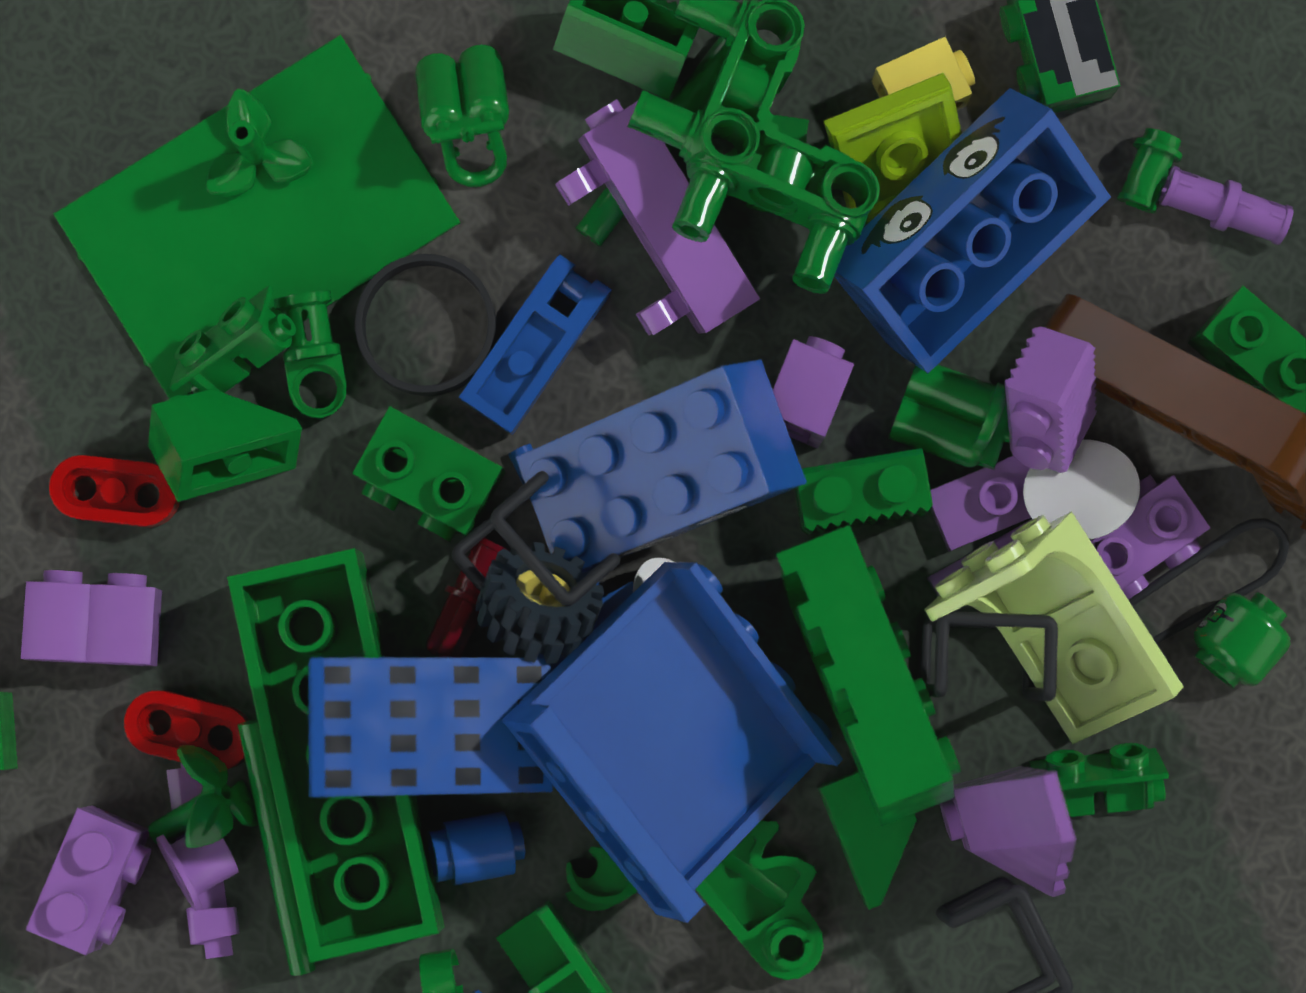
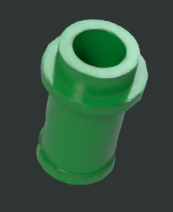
M1146 128L1143 137L1135 138L1133 146L1138 150L1117 200L1144 212L1156 213L1157 203L1173 162H1181L1183 155L1178 151L1181 140L1170 133L1154 128Z

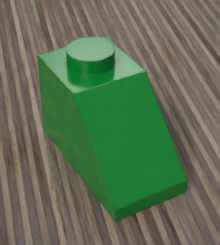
M209 389L190 395H177L164 402L152 404L148 447L177 502L295 469L302 427L296 418L220 391Z
M858 770L821 784L817 788L863 903L870 910L882 905L917 818L915 814H912L881 827Z

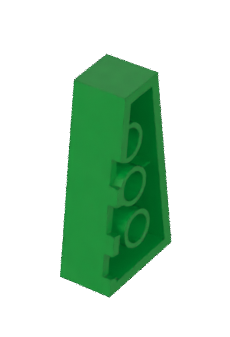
M850 525L777 553L776 556L784 591L790 609L881 827L955 798L952 776L961 773L956 754L947 736L939 739L935 736L928 718L936 714L930 694L922 678L913 681L905 662V659L911 657L906 639L898 622L890 623L882 605V602L886 601L882 584L873 565L866 566Z

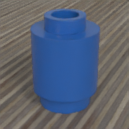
M504 811L442 822L441 829L427 832L428 854L432 873L437 883L451 880L452 885L457 886L514 875L516 861L525 859V845L520 824L518 821L509 823Z

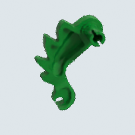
M760 821L700 883L696 890L761 968L771 976L783 980L799 979L812 972L819 963L824 948L822 932L801 902L817 872L814 866L798 857L776 855L762 858L764 848L778 831L779 824L777 821ZM591 846L589 849L590 854L596 858L598 864L597 871L589 878L579 877L573 870L572 861L567 862V882L572 891L565 894L568 900L578 908L588 911L605 910L621 903L638 892L603 847Z

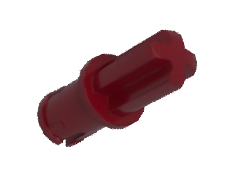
M483 538L471 549L468 559L486 577L492 559L495 560L497 553L504 549V547ZM462 570L454 586H446L444 591L450 594L426 642V649L440 658H461L478 624L477 617L479 612H476L475 608L480 591Z

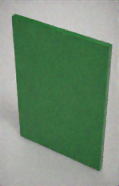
M341 35L249 91L265 106L272 120L270 131L264 139L266 146L276 141L290 138L304 145L313 158V167L303 177L291 182H275L261 164L256 165V177L253 187L245 193L231 197L214 196L208 193L206 190V178L213 162L221 154L239 152L227 133V106L53 214L77 251V258L87 267L142 355L144 365L150 368L168 398L192 393L189 381L175 391L169 388L178 363L174 355L180 344L194 331L201 330L205 333L215 326L224 311L238 298L245 297L247 300H250L270 285L274 290L268 308L277 316L282 311L275 309L274 299L300 293L329 290L332 301L326 304L329 307L370 281L382 268L391 262L410 256L461 224L438 188L437 179L429 174L371 83L372 78L370 74L364 72ZM306 312L303 313V321L305 322L309 319ZM242 354L238 355L243 360L246 359Z

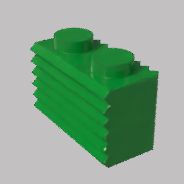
M570 0L553 50L669 100L699 28L680 19L673 18L678 6L676 1L668 3L667 0Z
M922 448L802 468L807 484L794 488L801 531L808 536L814 529L822 534L826 528L835 531L839 525L846 527L848 525L851 526L853 523L859 528L864 522L872 525L877 520L885 523L889 518L897 521L902 516H905L907 519H910L915 514L922 517L933 505Z

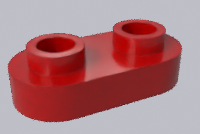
M86 455L72 456L62 461L55 468L49 483L50 497L55 507L66 516L83 521L146 528L157 527L169 521L177 512L180 502H177L159 466L149 462ZM84 477H91L96 483V492L91 499L82 501L75 493L76 484ZM154 484L159 490V500L154 506L144 508L138 501V492L143 486Z
M156 690L145 692L130 703L124 717V729L130 743L143 753L181 762L177 755L178 747L191 745L211 752L225 763L227 769L238 766L245 760L238 724L247 722L249 719L244 713L230 706L170 691ZM157 710L167 712L171 718L170 729L163 735L154 733L149 725L151 715ZM219 725L228 727L233 734V742L226 750L217 749L211 742V733Z

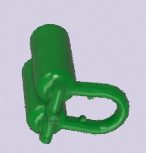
M474 45L461 53L458 62L449 55L442 53H432L424 56L415 68L421 126L425 134L431 138L432 144L441 143L445 169L450 178L458 184L468 187H483L493 183L502 176L507 167V152L500 131L505 130L504 125L509 119V104L502 58L499 52L488 45ZM487 133L489 141L486 142L487 150H492L494 155L491 166L480 172H469L461 168L456 157L460 156V149L454 147L453 140L462 138L464 142L468 143L474 140V136Z
M939 364L928 374L915 365L888 439L915 449L922 448L923 452L967 468L980 465L988 469H995L1004 442H1010L1005 385L999 382L997 385H993Z

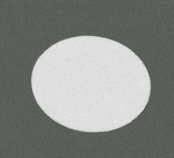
M1082 440L1066 472L1059 473L1048 468L1044 470L1029 469L1024 482V502L1032 519L1044 515L1049 523L1072 511L1091 540L1115 531L1129 519L1139 500L1140 480L1131 460L1119 449L1096 440Z

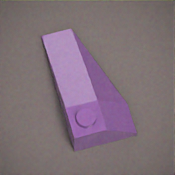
M1019 766L954 785L955 798L940 804L945 827L951 841L962 838L964 848L967 851L1051 897L1065 894L1066 887L1063 880L1067 879L1069 875L1066 862L1072 860L1076 839L1056 772Z

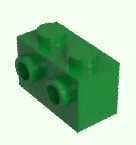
M389 406L352 474L366 482L361 492L362 495L394 512L400 501L422 513L417 522L419 526L451 542L456 532L467 536L475 529L501 482L505 470L502 466Z

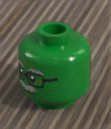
M1256 592L1250 600L1240 594L1228 593L1222 597L1196 628L1194 641L1200 650L1194 657L1218 679L1233 689L1239 682L1248 686H1256L1261 683L1290 647V637L1280 625L1287 615L1280 607L1260 592Z

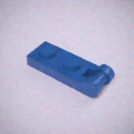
M562 255L557 256L459 396L461 401L512 436L612 293V289L596 279L591 283L574 271L576 265ZM559 292L577 303L568 318L550 306Z

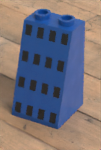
M310 658L308 663L309 797L553 792L552 783L502 721L550 674V664H546L545 658H537L535 663L526 661L524 658Z

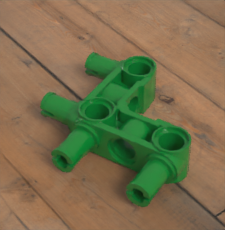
M680 0L673 18L680 19L725 39L724 46L729 49L704 109L699 108L697 113H694L642 90L627 126L630 129L680 149L679 156L684 158L683 162H686L687 175L690 178V182L672 228L686 239L706 242L727 194L806 227L810 233L792 280L799 287L807 291L824 294L831 286L846 245H851L860 238L868 215L879 199L880 186L876 175L863 163L857 162L845 153L825 145L822 149H818L781 133L778 130V124L772 122L774 115L769 110L775 95L781 92L799 56L805 28L802 14L795 5L787 0H743L742 3L735 0ZM757 30L771 31L780 39L781 45L768 44L761 39ZM720 138L729 141L736 148L738 155L730 157L721 154L712 145L711 139ZM838 189L851 195L855 201L856 208L850 209L838 204L833 198L831 190Z

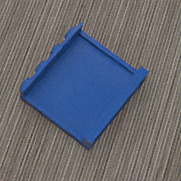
M664 562L502 721L653 912L659 916L688 923L705 905L695 892L700 883L815 763L838 766L843 758L829 741L832 734L828 726L816 714L806 710L793 693L796 690V686L790 675L777 664L770 662L758 646L759 635L754 627L745 618L735 614L720 595L722 593V586L715 575L706 567L697 563Z

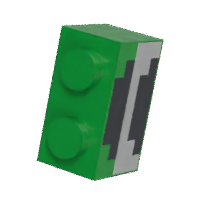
M1006 0L1008 5L1000 7V19L1005 38L1009 44L1018 41L1024 65L1017 66L1016 68L1021 94L1051 108L1054 113L1108 100L1114 96L1121 85L1097 0Z

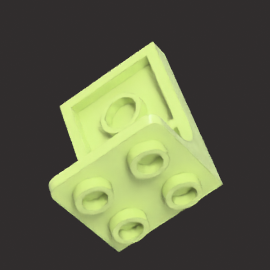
M1072 511L1050 523L1044 515L1032 519L1010 535L1013 541L998 549L994 541L976 549L961 561L964 566L963 568L953 572L936 584L935 589L939 596L925 609L931 621H935L965 605L972 606L981 613L1047 615L1055 619L1058 626L1056 695L1052 701L1045 702L1072 744L1175 698L1184 687ZM997 627L1034 685L1038 688H1043L1045 628Z

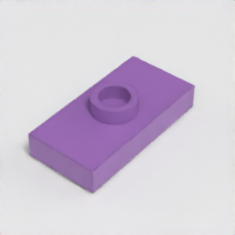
M1012 456L997 462L995 469L983 468L930 490L933 502L930 509L949 552L1031 518L1025 506L1023 495L1024 482L1030 469Z

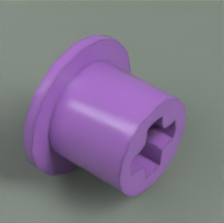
M163 835L156 838L160 851L173 877L195 911L202 908L198 897L199 894L239 873L236 862L223 838L215 843L199 848H187L185 837L171 845Z

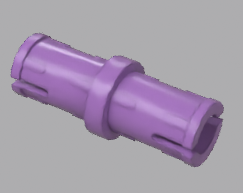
M1174 165L1171 167L1159 198V205L1170 206L1210 220L1211 228L1225 231L1227 227H1231L1269 240L1275 245H1280L1284 240L1294 211L1290 205H1282L1242 191L1241 183L1228 179L1224 184L1181 170L1180 167Z

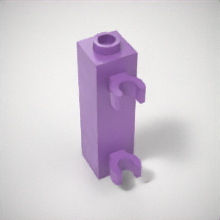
M615 100L585 119L591 130L580 137L578 141L591 161L558 181L555 186L568 206L604 183L616 200L671 290L669 294L635 314L648 336L651 334L655 335L684 315L688 317L698 334L707 333L760 298L715 225L706 242L686 239L673 230L672 225L689 182L664 142L627 127L637 102L623 109L619 101Z

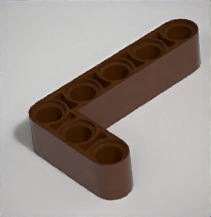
M1072 294L1064 296L1044 328L1089 342L1095 348L1093 352L1095 355L1093 360L1095 365L1093 368L1096 370L1094 376H1096L1094 380L1096 386L1094 389L1252 473L1271 507L1279 514L1285 509L1302 520L1303 523L1300 527L1306 530L1305 413Z

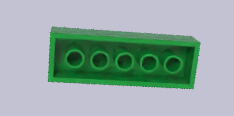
M353 548L227 577L309 962L312 963L439 934L445 928L416 795L309 797L308 663L310 658H386L363 552Z

